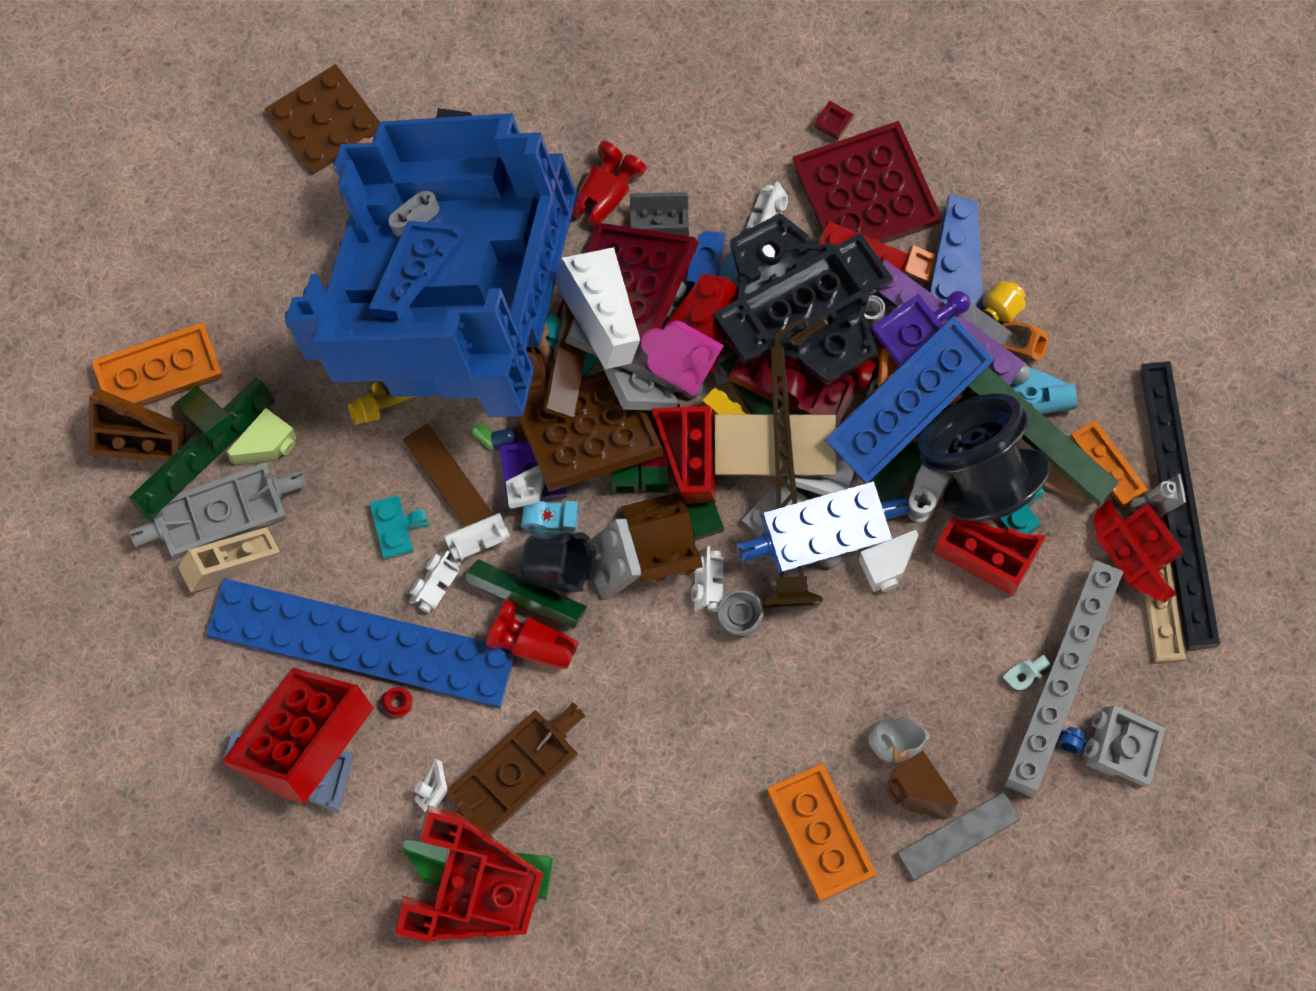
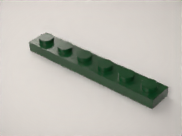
M258 378L252 380L223 408L233 419V425L211 441L201 431H198L129 497L144 519L152 520L237 439L265 408L268 409L275 402L262 380Z

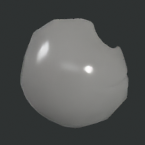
M735 590L725 595L718 607V618L722 627L731 634L746 636L759 628L764 618V610L761 600L748 590Z

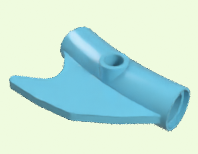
M1029 368L1030 376L1024 384L1015 385L1011 383L1009 385L1042 415L1077 409L1075 384H1068L1044 372Z

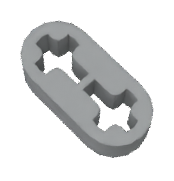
M430 191L419 192L396 209L388 219L394 235L401 237L408 221L427 223L440 209L435 195Z

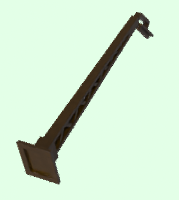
M828 315L812 325H809L806 319L801 317L774 335V347H771L776 509L785 507L791 500L792 505L797 504L783 346L779 347V338L803 323L806 329L788 340V344L792 343L796 346L827 326ZM777 378H781V381L777 384ZM781 387L782 395L779 392H777ZM778 400L783 404L779 409ZM783 411L785 423L778 417ZM779 426L785 431V433L780 438ZM785 439L787 441V452L780 446ZM780 454L788 460L781 469ZM788 468L790 484L780 477ZM781 485L791 493L782 504ZM803 566L798 567V576L784 577V572L779 573V577H776V594L765 600L763 608L821 605L823 598L808 591L807 576H804Z

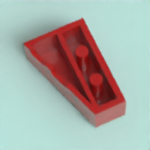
M703 273L668 323L673 321L683 322L724 345L726 338L716 325L713 313L735 302L739 288L729 278ZM721 351L709 370L710 373H714Z
M711 405L651 408L685 503H715V415Z
M951 517L937 541L934 554L1014 596L1039 553L1046 535L1025 534L1015 529L1008 528V530L990 527L989 524L959 520Z

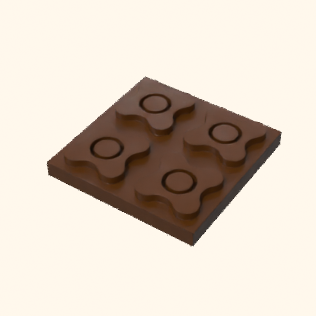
M605 371L581 378L575 415L571 420L543 411L547 389L544 394L528 397L523 416H517L549 492L663 456L662 446L645 410L622 409Z

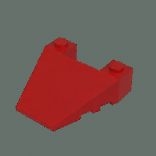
M428 805L419 835L420 841L448 849L433 903L402 896L394 924L395 934L426 942L448 938L467 939V937L475 936L495 937L527 934L543 872L458 812Z

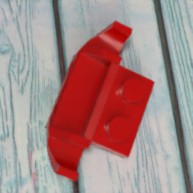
M1108 499L1095 511L1094 526L1097 534L1096 538L1116 567L1123 571L1122 575L1129 585L1163 603L1167 602L1176 595V592L1162 577L1163 574L1160 570L1183 554V549L1149 503H1146L1124 520L1115 510L1112 501Z

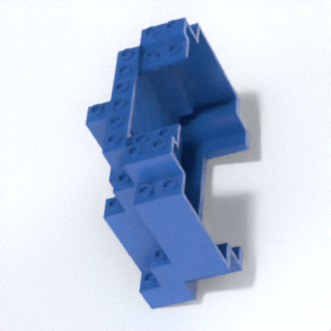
M513 113L380 121L377 133L373 136V142L341 144L338 155L334 158V170L340 176L338 179V190L347 203L350 218L346 221V231L343 240L339 243V254L337 260L333 263V273L330 283L326 285V292L317 274H311L308 285L304 288L303 297H292L289 310L285 312V324L294 336L297 348H300L305 360H321L323 369L327 371L332 382L383 381V384L387 385L392 397L443 395L445 399L478 398L488 417L523 416L534 372L526 347L540 346L555 286V277L560 265L577 195L562 153H548L541 132L520 133ZM430 191L435 195L440 209L427 223L462 226L465 235L400 319L371 316L369 306L401 238L394 235L389 225V216L419 192Z

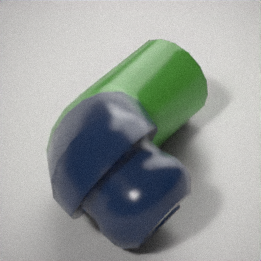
M482 422L477 424L472 430V434L491 450H499L501 445L513 444L518 438L516 431L512 428L492 432Z

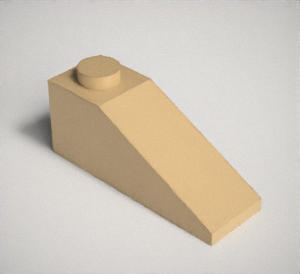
M265 527L189 549L178 568L192 593L218 585L223 582L224 578L230 579L278 555L280 551L268 528Z

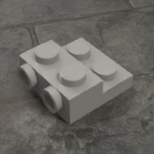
M1116 705L1102 708L1095 714L1092 721V726L1096 728L1094 738L1088 741L1084 749V755L1088 757L1086 765L1111 777L1119 775L1143 787L1150 786L1166 728Z

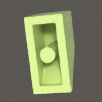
M265 408L227 451L230 461L235 465L278 460L282 454L287 455L294 448L296 435L292 427Z

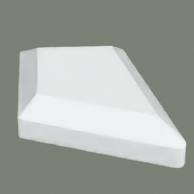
M538 466L506 481L510 509L540 502L545 482Z
M438 759L433 761L424 781L418 782L414 789L417 793L414 800L425 812L428 805L437 807L447 793L442 762Z

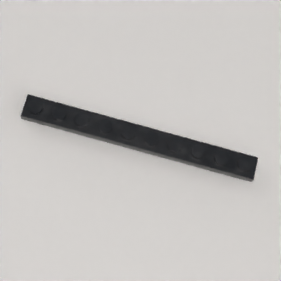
M1171 361L1141 364L1140 374L1159 484L1177 474H1181L1186 503L1165 514L1168 530L1184 551L1183 554L1173 560L1187 647L1188 650L1218 647L1220 645V638Z

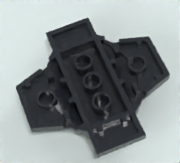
M778 213L730 240L729 245L741 286L737 300L713 313V316L722 334L742 363L746 365L764 354L767 356L771 355V347H774V335L801 317L805 318L809 325H812L828 315L827 326L796 346L792 343L788 344V340L806 329L803 323L779 338V347L783 346L784 357L792 358L825 385H828L876 358L878 352L868 319H865L864 313L869 296L890 285L893 277L861 232L838 245L825 242V245L816 244L808 239L809 235L784 215Z

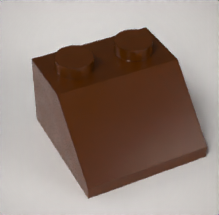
M924 751L919 752L892 769L887 782L889 788L886 791L894 804L900 803L904 810L945 819L953 816L958 801Z

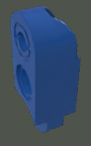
M704 231L699 234L697 238L699 245L689 265L686 297L703 273L719 276L725 245V233Z

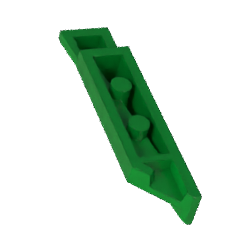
M405 839L403 842L404 854L406 857L408 856L415 866L422 881L438 885L448 849L422 843L418 840ZM515 852L543 872L537 898L547 900L553 873V858L550 856Z

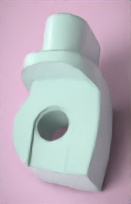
M1043 654L1035 661L1028 659L1010 669L1003 678L1016 690H1026L1032 686L1037 677L1039 679L1043 678L1041 672L1050 667L1051 663ZM1020 674L1026 675L1024 682L1018 680Z

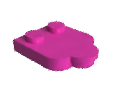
M680 321L668 323L663 330L659 328L649 329L641 338V347L649 355L647 361L649 369L655 375L693 396L697 394L723 347L719 342Z

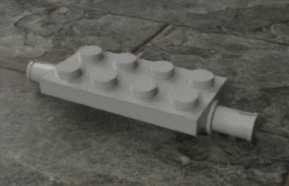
M267 462L179 493L157 514L154 522L129 529V532L132 535L131 538L135 548L160 538L162 541L165 540L170 555L174 560L185 556L189 549L245 534L287 519L280 498L285 493L307 487L301 468L275 478L274 475L271 476Z

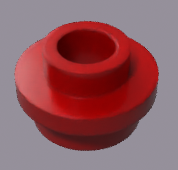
M393 687L384 694L382 706L389 716L400 718L411 711L413 698L405 688ZM401 698L404 702L401 707L396 708L392 705L393 700Z

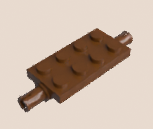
M572 702L554 721L551 719L548 721L534 710L447 790L445 796L456 806L455 812H458L492 836L578 756V753L569 745L565 738H567L566 733L586 717L580 708L577 709L578 706Z

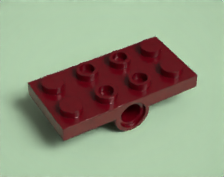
M764 354L746 365L738 357L728 380L773 401L771 355L767 356ZM784 357L789 410L799 415H836V427H838L857 379L846 374L834 382L825 385L795 360ZM777 378L778 384L781 381V378ZM782 387L777 391V392H779L781 395H782Z

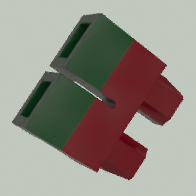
M657 436L663 450L662 439L660 436ZM663 450V456L612 472V494L639 493V466H641L642 493H669L666 450Z

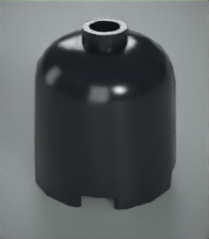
M540 531L533 533L525 540L521 547L519 555L521 574L529 584L538 588L573 593L582 592L584 590L582 586L586 580H592L596 567V552L590 551L589 543L587 542L590 540V537L583 532Z

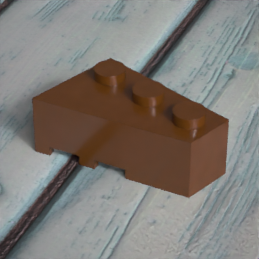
M99 388L89 397L88 455L167 462L185 445V424Z

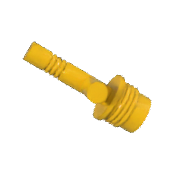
M375 382L371 385V390L376 399L370 392L366 393L365 396L348 403V409L353 422L359 425L373 420L378 421L380 420V410L418 396L392 397L391 394H387L380 382Z

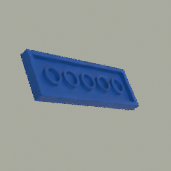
M953 316L836 427L824 441L866 484L980 375L994 359Z

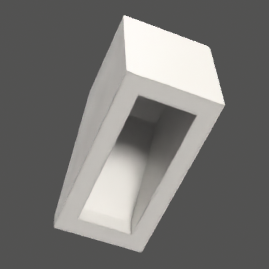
M916 530L860 552L859 562L873 592L880 589L882 592H888L899 586L898 582L902 580L917 542L918 533Z

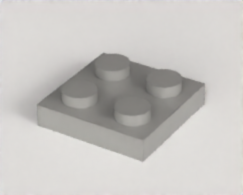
M616 519L588 541L590 551L596 552L594 581L601 599L612 598L642 576L626 519Z

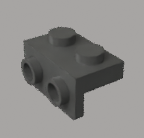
M688 193L630 194L631 227L689 236Z

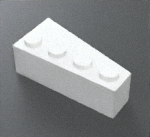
M614 247L562 258L555 277V284L605 369L631 364L640 338Z

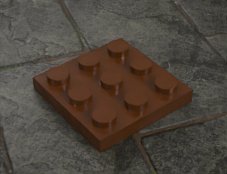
M336 64L264 108L268 117L312 175L334 162L341 144H354L363 138L373 137L377 133L380 121Z

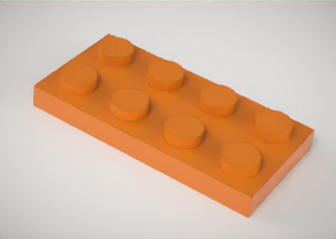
M204 322L91 360L101 390L140 406L223 378Z
M823 763L767 788L766 791L819 902L877 876Z

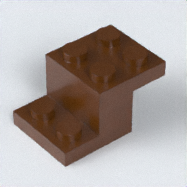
M678 492L620 506L623 519H626L644 582H660L666 579L667 576L675 574L688 575L695 572L696 569L703 568L701 556L695 546L689 512Z

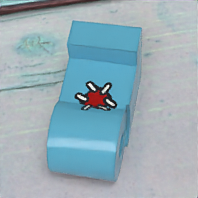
M540 501L539 503L523 506L521 528L538 532H576L579 513L578 502L566 501V504Z

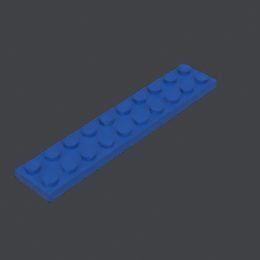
M225 578L206 634L208 638L500 709L515 659V655H512L513 651L490 648L486 646V641Z

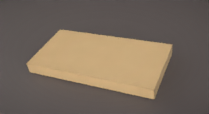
M715 414V476H775L773 415ZM779 415L778 417L785 423L784 415ZM789 415L795 476H835L836 453L824 439L836 428V415ZM779 426L780 438L785 433V431ZM785 439L780 446L787 452V441ZM780 454L781 469L788 460ZM789 468L781 476H789Z

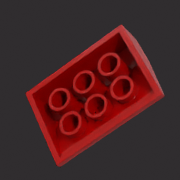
M292 667L222 762L227 767L277 795L305 804L374 707L356 684Z

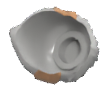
M889 715L875 724L868 738L870 747L880 759L900 765L923 750L926 742L930 739V734L910 718L903 716L895 720Z

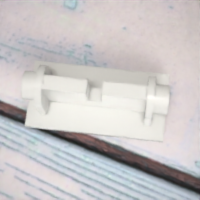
M776 181L775 186L766 185L765 188L761 189L754 208L763 212H752L745 228L746 231L772 216L782 213L786 209L788 195L779 182Z
M498 513L444 535L451 557L454 560L460 559L462 561L464 557L479 552L484 548H489L501 542L503 544L506 543V539L510 538L507 527L504 526L501 514Z
M707 546L699 551L703 568L696 569L693 572L695 573V584L691 591V599L694 602V612H698L708 606V611L718 612V607L723 600V584L713 583V579H723L724 558L721 556L720 551H710V546Z
M448 550L439 553V555L435 553L425 567L428 569V572L423 580L419 578L410 589L409 593L412 594V597L408 603L413 604L419 601L421 603L419 608L426 613H429L431 609L435 610L445 594V591L439 588L437 584L440 582L449 587L460 571L459 566L461 562L454 560L453 557H450L448 560L447 556L450 553Z

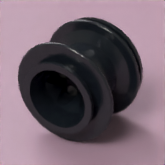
M993 393L964 400L941 412L922 431L918 440V447L921 452L923 465L937 473H953L955 477L943 497V507L951 517L967 521H989L1005 517L1029 503L1047 481L1051 471L1048 458L1041 452L1018 449L1017 447L1018 441L1023 437L1028 428L1029 415L1013 396Z

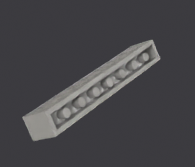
M1096 560L1094 561L1004 786L1005 788L1032 799L1037 793L1123 574L1122 570Z

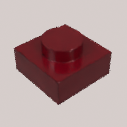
M829 100L815 120L814 127L839 141L852 122L854 114Z

